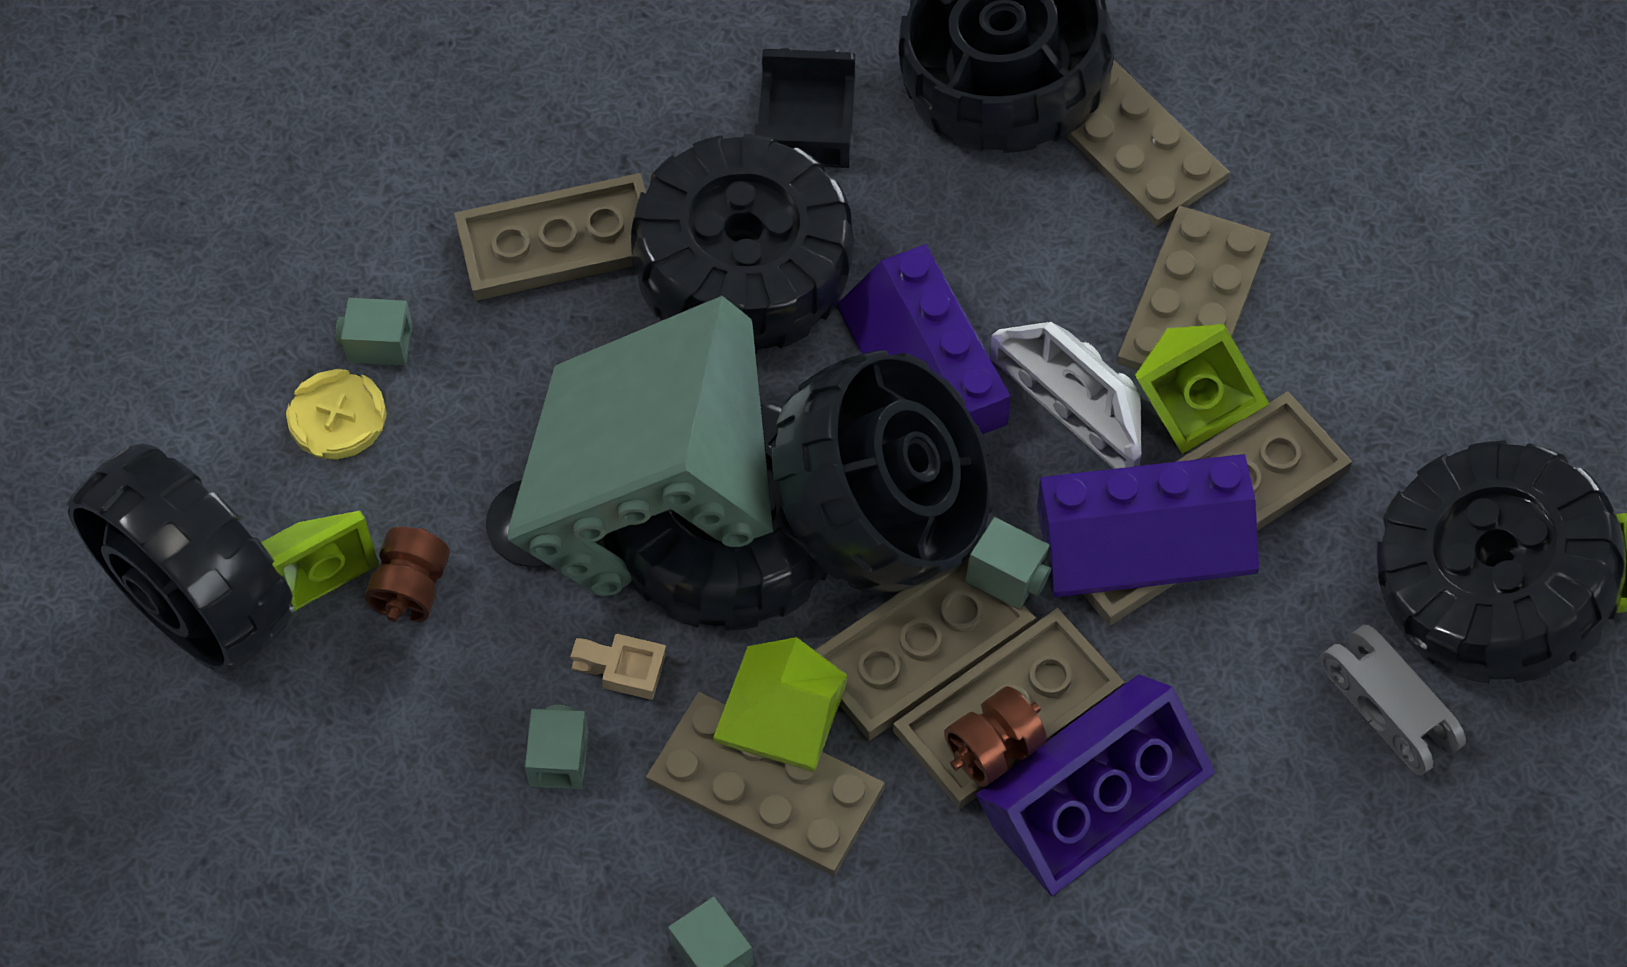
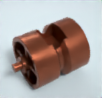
M401 526L389 529L379 552L381 566L371 575L364 595L365 602L376 612L387 615V619L391 622H397L399 616L405 615L407 608L412 609L409 620L416 622L427 620L436 597L435 583L437 579L443 576L450 556L448 545L423 528L417 529Z
M1009 686L1003 687L981 704L982 714L979 715L971 711L944 730L946 743L955 758L950 762L951 767L955 771L962 768L973 781L983 787L988 786L1010 769V758L1021 761L1047 743L1045 728L1037 715L1041 711L1039 705L1036 702L1030 705L1018 691Z

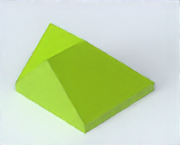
M1224 324L1167 328L1135 374L1182 454L1270 404Z
M360 510L298 522L261 542L275 561L273 563L274 568L285 578L293 595L291 603L294 606L293 612L379 565L366 520Z
M797 637L747 646L713 736V742L815 772L848 681V675Z

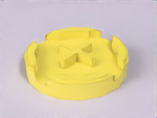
M343 369L320 372L310 377L295 390V397L291 401L290 406L288 403L286 418L291 437L302 450L317 458L337 460L355 456L371 446L383 431L387 415L382 392L375 383L362 374L360 377L350 374L349 370Z

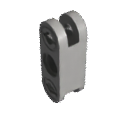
M1362 625L1348 636L1351 652L1340 644H1334L1320 655V663L1324 673L1333 683H1336L1335 685L1367 721L1373 719L1370 725L1401 760L1405 761L1404 763L1414 774L1422 776L1433 768V758L1427 747L1428 744L1421 738L1426 733L1440 748L1443 747L1451 753H1455L1465 745L1466 737L1459 721L1385 638L1371 626Z

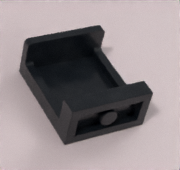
M764 49L762 51L758 124L755 125V135L775 138L779 144L792 149L797 147L814 157L824 167L849 168L856 78L855 54L853 52H840L837 50Z

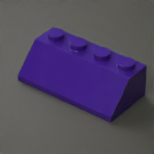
M926 244L881 260L837 303V308L861 353L887 350L888 355L907 353L928 363V368L943 380L947 379L966 402L964 404L975 425L979 426L982 435L1008 425L1011 396Z
M1245 454L1040 477L1037 512L1042 539L1050 544L1046 560L1047 566L1051 568L1049 577L1053 598L1253 575L1259 572L1256 500Z
M1138 674L1047 741L1045 745L1021 760L975 795L994 831L1051 896H1054L1215 774V771L1173 686Z

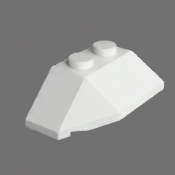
M1052 322L999 329L992 335L990 359L1113 469L1140 466L1141 401L1140 393L1129 377L1122 373L1117 374L1102 361L1100 354L1092 345L1080 342L1069 331Z

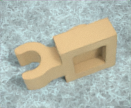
M615 634L612 647L587 639L576 638L570 656L571 660H574L571 670L592 675L603 674V689L653 700L666 657V645Z

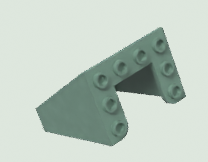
M720 296L555 365L509 524L508 540L594 594L609 596L619 593L632 580L624 560L605 549L604 536L609 532L628 525L644 523L651 516L672 509L716 540L722 541L724 545L730 547L748 545L754 538L773 532L752 319L726 298Z

